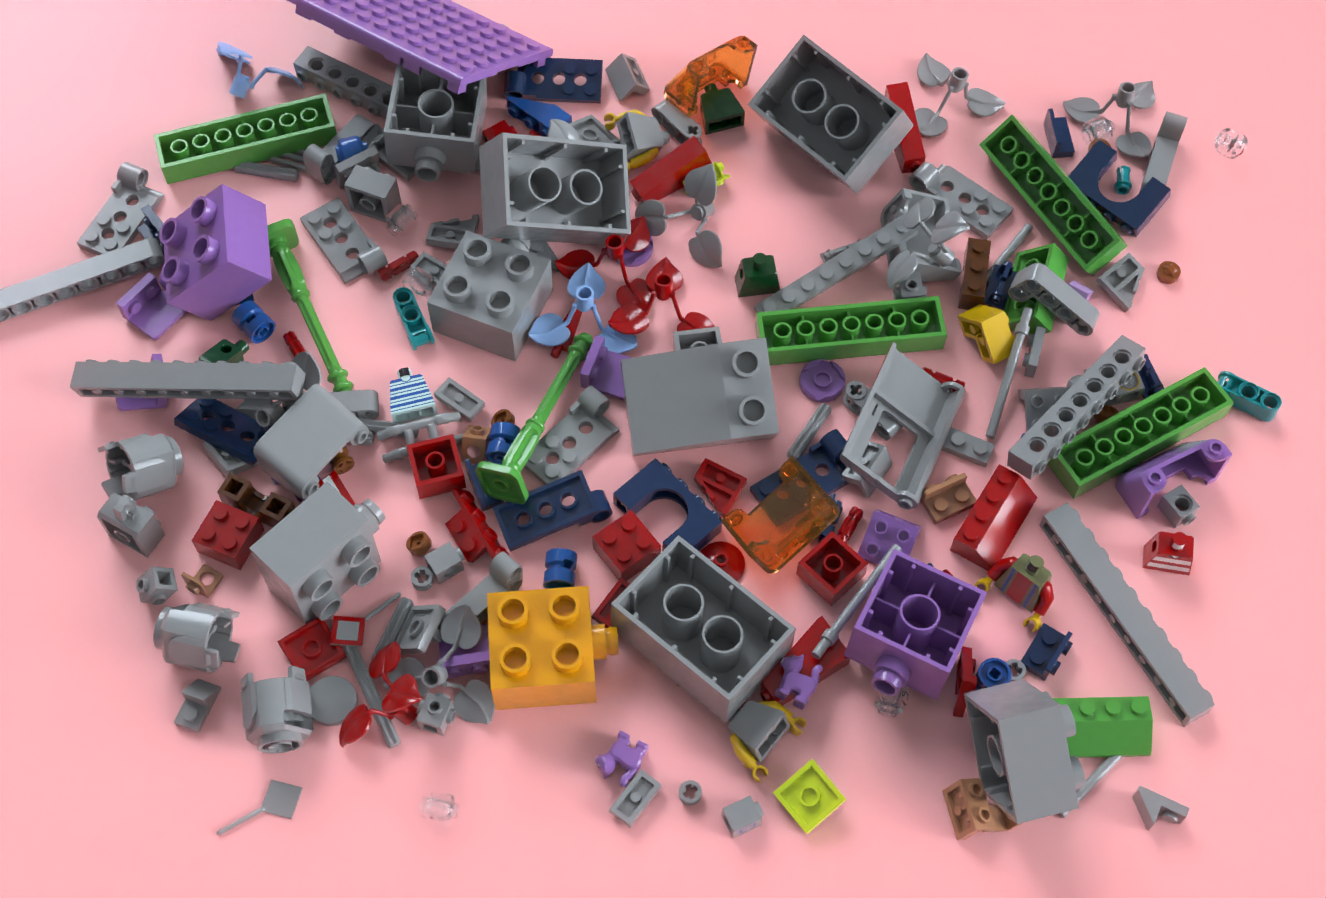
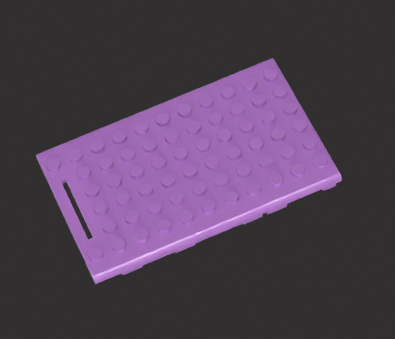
M287 0L296 5V14L308 20H314L334 30V33L348 40L352 39L384 55V58L398 65L403 64L404 68L418 75L422 73V68L448 80L447 89L456 94L466 92V87L469 83L496 75L497 72L515 66L521 67L533 62L535 67L545 65L546 58L553 56L552 48L451 0Z

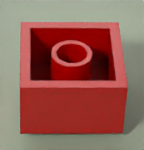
M454 434L406 445L419 499L448 493L455 487L459 489L467 488Z
M216 500L191 541L198 553L241 571L251 554L249 548L259 540L264 528L259 517Z
M632 510L592 536L594 551L618 580L620 577L626 581L649 566L661 554L660 543Z
M831 531L798 562L796 575L832 607L865 576L868 562Z

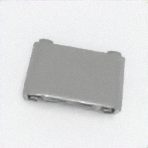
M902 188L883 208L880 216L881 227L886 226L905 213L907 214L914 204L921 201L922 198L929 196L934 200L936 207L933 216L924 221V223L933 234L939 219L950 212L948 199ZM920 225L916 227L918 229L916 236L886 253L888 266L897 255L906 250L911 254L919 252L929 256L928 247L932 242ZM917 257L919 260L918 266L913 272L921 273L922 282L948 281L956 279L962 273V266L958 258H954L948 266L941 267L935 260L930 263L926 259Z
M314 384L258 440L253 452L264 473L305 501L319 489L318 473L348 442L353 446L362 444L370 432L368 427L329 391L319 384Z

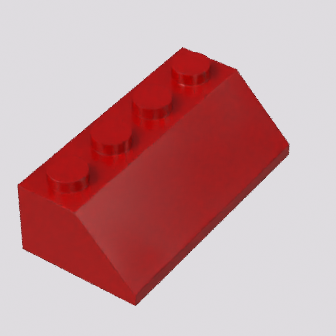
M1000 464L997 466L954 537L950 551L987 571L1003 558L1038 498L1021 475Z

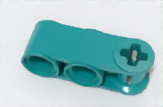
M407 287L396 289L393 292L395 309L412 350L415 351L417 347L427 343L434 344L435 340L432 331L426 323L411 289Z
M1221 371L1218 375L1217 382L1233 400V407L1264 422H1270L1276 417L1282 405L1279 395L1242 379L1229 371Z

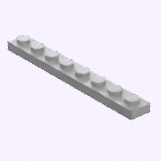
M905 213L756 304L754 310L757 313L797 309L916 236L918 229H908L904 225Z

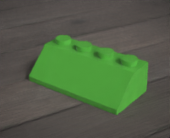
M1055 243L1018 252L1013 271L1017 274L1031 264L1041 263L1064 281L1069 258ZM1008 296L1003 311L1009 318L1008 325L1010 331H1014L1016 324L1020 322L1024 307L1033 310L1028 325L1030 327L1028 335L1034 334L1037 326L1046 328L1045 333L1052 331L1055 314L1037 299L1032 297L1027 301L1017 302Z
M1149 696L1052 698L1060 705H1068L1075 720L1076 734L1067 738L1070 756L1075 755L1077 758L1116 755L1122 757L1151 756L1153 717Z

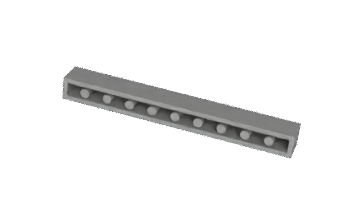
M87 359L86 362L76 361L70 388L80 397L298 400L302 396L306 374L298 364L286 361L283 364H274L269 361H262L261 363H250L248 361H240L239 363H229L226 361L207 363L197 360L194 363H185L180 360H174L173 362H162L159 360H151V362H141L138 360L120 362L110 359L107 362H98Z
M1067 502L1045 514L1039 526L1183 727L1208 714L1215 706L1211 693L1202 687L1194 670L1188 668L1185 664L1181 652L1169 642L1164 629L1158 627L1153 620L1151 611L1139 601L1134 588L1129 587L1123 579L1121 570L1112 564L1107 551L1099 546L1093 532L1082 523L1077 510L1072 509Z

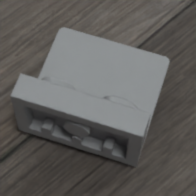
M1070 387L1018 389L1019 399L1025 400L1026 432Z

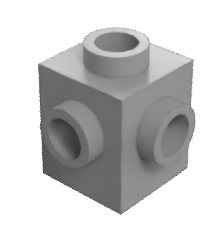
M920 272L912 273L893 288L894 300L927 297V287L922 284Z
M151 566L136 580V589L139 593L140 602L161 605L178 591L174 569Z
M428 692L425 700L422 699L417 708L419 729L444 736L448 724L451 725L456 715L453 702L448 695L436 692V694Z

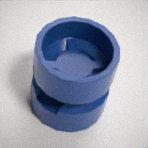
M252 300L239 305L232 314L233 323L255 344L267 340L275 330V322Z
M496 422L492 424L489 434L490 442L486 450V459L501 465L508 449L521 429L509 422Z
M565 548L548 550L545 558L546 570L544 571L543 587L546 589L575 587L576 573L574 571L577 568V553Z
M989 658L983 661L975 675L977 676L975 691L1010 682L1011 670L1007 663L999 658Z

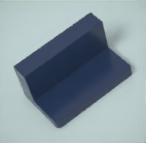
M1053 108L1047 110L1043 125L1051 157H1073L1075 150L1066 117L1055 118Z
M469 458L465 459L466 472L481 511L492 509V507L504 503V500L489 497L484 493L475 472L478 464L471 466Z

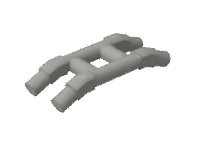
M459 412L441 413L432 417L388 427L377 432L376 436L379 441L404 434L406 445L416 443L413 431L427 428L430 439L438 438L436 425L460 421L461 415ZM463 434L454 435L456 445L462 444ZM401 447L383 454L382 459L384 463L408 457L407 447Z

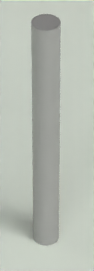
M1026 223L990 267L987 273L986 287L994 265L1001 266L1005 261H1008L1033 230L1031 224Z
M1122 756L1107 757L1085 780V786L1076 790L1078 803L1115 766ZM1071 811L1059 813V815L1065 818Z

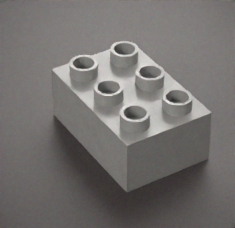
M804 34L747 104L763 121L857 195L914 126L900 107Z
M501 133L479 147L483 237L605 245L606 238L612 234L620 235L622 238L631 234L626 145Z
M679 535L611 603V627H617L618 635L724 723L728 722L790 651L796 630L792 624Z

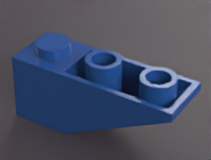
M511 96L506 98L508 113L513 118H518L527 128L535 130L543 137L548 135L551 119L572 123V116L557 105Z

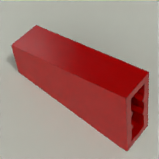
M908 82L886 85L884 96L900 107L914 125L894 149L901 173H913L925 162L926 156Z
M692 136L629 181L633 187V190H631L632 195L638 202L640 200L645 202L651 199L660 200L684 187L683 181L690 171L712 164L707 151L698 139Z
M823 616L819 617L784 656H800L803 654V666L799 673L811 677L812 669L816 665H821L823 670L819 674L818 683L844 668L850 662V659L844 656L846 647L839 638L833 646L828 647L819 660L811 655L812 651L821 641V635L827 628H831ZM781 661L762 681L760 696L763 701H776L783 706L796 696L793 693H789L785 700L774 696L776 689L780 687L784 674Z

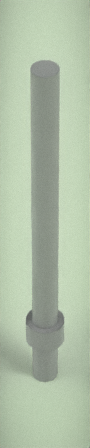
M1024 307L1020 322L1016 324L1014 330L1015 339L985 435L991 439L995 438L1023 341L1028 336L1030 330L1028 325L1033 310L1028 307Z
M893 544L831 628H827L820 637L821 641L811 653L814 658L819 660L828 647L835 644L839 638L838 634L876 585L893 549L901 551L900 546Z

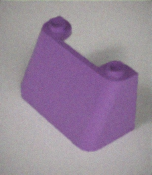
M1218 439L1181 443L1120 473L1115 482V488L1136 519H1139L1148 514L1149 502L1154 494L1164 489L1168 478L1183 471L1189 480L1195 477L1201 478L1208 485L1217 480L1231 458L1232 453Z

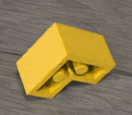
M979 304L957 315L963 335L976 340L983 361L996 364L1009 357L1015 337L1008 325L1009 318L1003 310Z

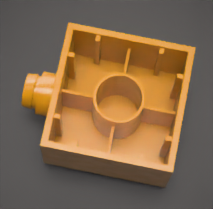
M589 586L487 593L490 683L495 710L597 703L594 660L607 659V655H618L619 646L617 627L609 626V628H605V624L591 625Z

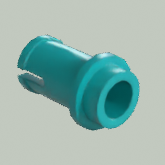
M1121 166V172L1119 167L1116 169L1117 179L1114 189L1120 195H1125L1132 189L1130 182L1131 169L1128 166Z

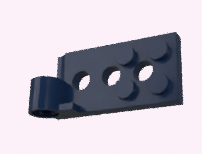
M546 58L545 65L535 67L534 62L517 67V71L505 73L504 96L533 101L601 104L603 60ZM535 75H542L544 77L543 82L540 84L534 83L532 78ZM561 75L565 78L563 84L557 85L553 82L554 78ZM583 76L587 81L584 85L579 86L575 84V79Z
M196 399L174 418L175 426L251 466L257 462L253 452L256 443L274 425L262 427L255 419L217 399ZM223 428H232L233 430L227 431L223 430ZM243 438H251L253 440L245 441Z
M838 429L831 430L825 434L818 443L809 447L808 453L750 486L751 494L776 527L815 505L822 498L828 497L849 484V482L844 481L842 478V473L847 467L840 460V455L847 441ZM825 468L829 473L826 476H820L815 470ZM804 479L808 481L809 486L801 488L796 482ZM779 491H786L790 497L783 500L778 498L776 494Z
M582 470L528 492L529 497L525 504L506 501L492 507L510 552L577 523L579 527L590 522L599 523L608 519L613 514L605 492L603 490L590 491ZM568 496L575 498L574 503L570 506L562 504L564 498ZM544 506L552 507V511L548 515H541L540 510ZM521 516H530L527 524H518V519Z

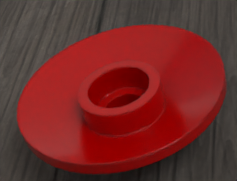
M718 541L706 545L700 551V553L736 581L742 577L745 570V559L742 552L735 545ZM723 558L725 559V562L718 563L717 559Z

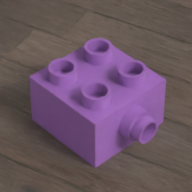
M221 184L206 196L197 197L191 207L176 218L167 219L161 227L159 239L164 244L165 263L159 275V282L163 289L166 290L167 304L212 321L272 281L266 204Z
M893 549L853 628L844 656L872 669L874 674L872 685L877 691L885 695L895 696L901 688L907 686L937 700L987 592Z

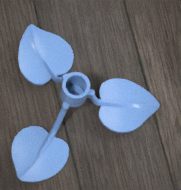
M218 41V48H216L218 56H227L235 59L238 63L236 76L233 79L229 93L245 99L249 88L254 89L255 84L265 73H277L289 77L303 88L301 81L292 73L272 66L265 67L252 83L249 82L250 77L241 74L242 63L250 65L251 61L247 58L252 59L253 57L239 48Z
M589 262L578 269L568 282L567 290L569 295L575 299V303L572 304L566 321L563 322V319L557 314L546 313L535 320L531 330L528 332L529 337L538 344L544 346L561 345L570 337V330L566 326L569 325L575 310L578 309L581 312L592 310L599 329L602 331L599 336L605 338V347L609 351L621 354L637 347L635 335L619 333L608 324L606 328L603 327L594 300L604 294L606 285L603 278L594 270Z

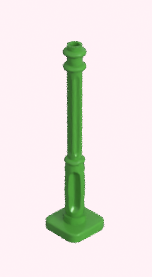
M282 219L267 225L270 258L273 257L274 265L282 283L291 295V300L297 303L328 370L327 381L334 385L333 392L352 391L354 384L347 380L348 371L342 369L310 301V291L307 289L302 270L291 252V249L299 244V238L292 220Z
M583 332L574 337L575 344L568 347L567 359L532 418L526 420L525 425L511 444L502 464L481 461L476 467L475 472L481 487L489 497L517 504H525L529 493L520 472L531 457L541 434L545 430L544 424L581 361L586 360L587 351L590 350L593 343V338L590 334Z

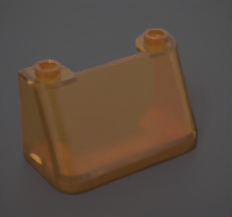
M738 36L690 61L665 85L664 97L686 116L691 117L697 114V93L703 90L706 85L720 82L725 87L729 83L738 84L737 87L740 89L747 86L758 45L746 36Z
M793 455L779 469V477L783 482L751 512L747 514L742 509H735L721 520L722 524L744 551L768 574L776 573L835 521L840 513L839 506Z

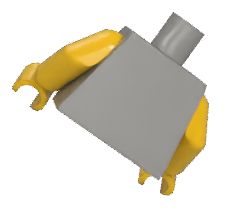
M635 109L618 113V116H615L613 113H606L604 116V121L606 122L605 129L612 130L617 124L621 142L627 147V160H631V162H627L628 174L631 168L637 169L652 161L664 144L669 142V132L660 130L658 120L645 115L639 110Z
M752 700L748 701L741 710L739 709L728 720L730 721L728 725L731 733L730 742L735 755L747 769L751 768L752 779L757 783H760L761 780L756 776L755 772L761 770L767 776L768 770L762 765L758 766L756 762L759 761L761 763L788 729H790L793 735L799 736L802 731L795 724H799L802 727L806 726L804 718H794L792 712L776 701H760L759 703Z

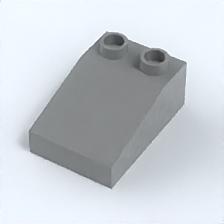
M766 337L622 359L620 362L633 457L774 438L779 433Z

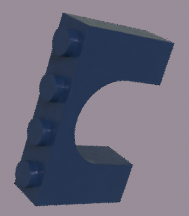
M1099 139L1070 173L1069 178L1094 207L1102 213L1101 215L1107 221H1114L1120 225L1119 228L1125 234H1132L1137 237L1170 198L1171 189L1152 177L1139 194L1129 201L1114 202L1104 197L1098 185L1103 175L1117 160V151Z
M656 458L613 493V504L623 514L630 510L637 514L646 505L659 499L672 500L683 507L687 518L681 527L663 541L662 551L678 535L700 551L721 533L722 519L719 514L714 510L710 511L699 495H694L681 478L677 479L672 474L667 464H661Z

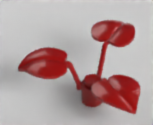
M644 216L630 220V235L623 238L617 234L608 236L605 240L606 248L601 249V254L596 262L594 255L585 249L571 251L555 261L559 272L570 280L573 274L588 262L593 268L598 267L604 255H607L611 260H619L626 285L619 287L616 292L618 304L620 306L627 304L636 305L642 311H645L652 290L646 286V280L636 278L630 283L623 261L625 249L636 253L643 251L650 244V232Z
M667 257L659 261L646 276V286L652 292L645 311L642 312L641 308L636 305H623L613 312L608 321V325L619 333L626 335L642 333L649 327L650 322L645 316L648 315L653 301L657 297L661 301L668 300L669 298L672 299L678 319L681 321L677 325V332L715 327L713 322L701 313L689 312L685 318L681 315L674 291L683 285L684 279L681 272Z
M393 641L382 648L369 665V675L373 679H378L382 676V679L390 688L382 702L383 711L373 708L368 710L365 704L358 705L352 709L344 718L340 728L339 743L342 748L347 744L357 741L368 731L372 722L371 715L373 714L387 717L390 720L395 717L404 725H409L416 719L418 715L417 708L413 704L422 699L418 692L415 678L411 674H405L392 684L387 673L396 669L400 661L401 649L398 642Z

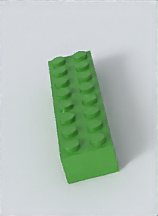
M324 93L154 134V140L167 184H172L233 169L234 166H239L242 162L257 163L269 160L271 157H281L288 153L294 154L297 151L306 150L311 144L319 147L326 146L337 132L327 96Z
M1013 114L979 144L1086 272L1094 276L1128 246L1026 126Z
M939 296L757 312L755 322L757 338L766 337L770 365L810 362L816 359L834 360L887 355L893 342L897 344L896 349L901 353L940 350L944 348L947 338Z
M1203 367L1076 435L1070 444L1066 443L1062 447L1060 454L1055 459L1051 458L1047 464L1071 497L1075 499L1123 471L1132 468L1222 419L1228 414L1234 402L1206 367Z

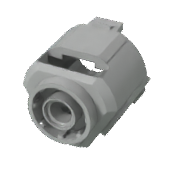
M144 433L117 442L111 441L97 448L99 453L105 451L106 466L110 479L103 481L101 486L108 497L115 492L120 496L128 495L136 501L172 489L176 485L177 475H180L183 471V457L178 444L171 436H166L163 433L154 436Z
M200 602L176 607L167 606L161 611L155 624L153 634L154 646L162 650L166 663L213 673L218 670L222 662L235 663L241 644L233 642L231 639L233 619L239 617L240 612Z
M290 666L288 667V677L269 678L256 682L253 680V673H247L241 679L243 727L245 728L246 740L252 745L257 746L259 752L268 754L290 752L302 747L303 740L307 739L314 730L310 684L306 681L305 669Z

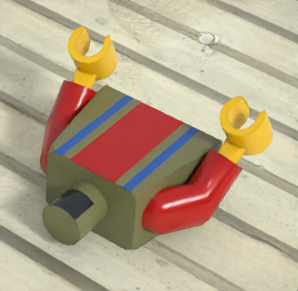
M1023 553L1019 558L1012 556L1000 559L986 573L988 576L980 578L974 585L977 587L980 583L984 584L986 587L985 591L988 592L992 581H995L994 585L1030 613L1035 611L1033 616L1023 621V627H1026L1030 620L1034 622L1035 626L1032 632L1041 627L1042 622L1040 618L1045 616L1054 600L1053 587L1050 583L1052 574L1043 566L1044 560L1038 555L1030 557Z

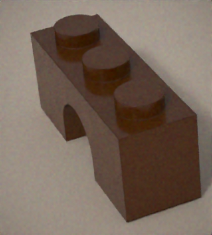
M968 238L964 252L962 269L964 273L958 309L969 310L979 304L983 305L991 241Z
M231 472L217 491L223 503L259 517L262 523L272 528L295 509L293 501L274 492L266 496L257 491L250 481Z

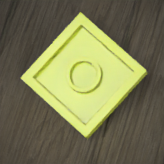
M814 759L807 762L773 792L806 834H809L847 801L845 796Z

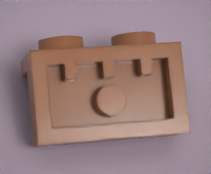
M966 473L960 475L953 474L945 482L938 485L934 483L924 489L920 502L935 525L973 508L976 503L975 496L966 484Z
M980 778L960 779L942 790L957 840H966L980 831L992 830L996 827Z

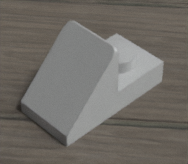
M198 678L182 690L181 694L185 701L174 720L175 725L199 734L222 689L221 686Z
M1141 785L1132 796L1148 831L1155 824L1158 815L1168 823L1181 824L1187 817L1190 809Z

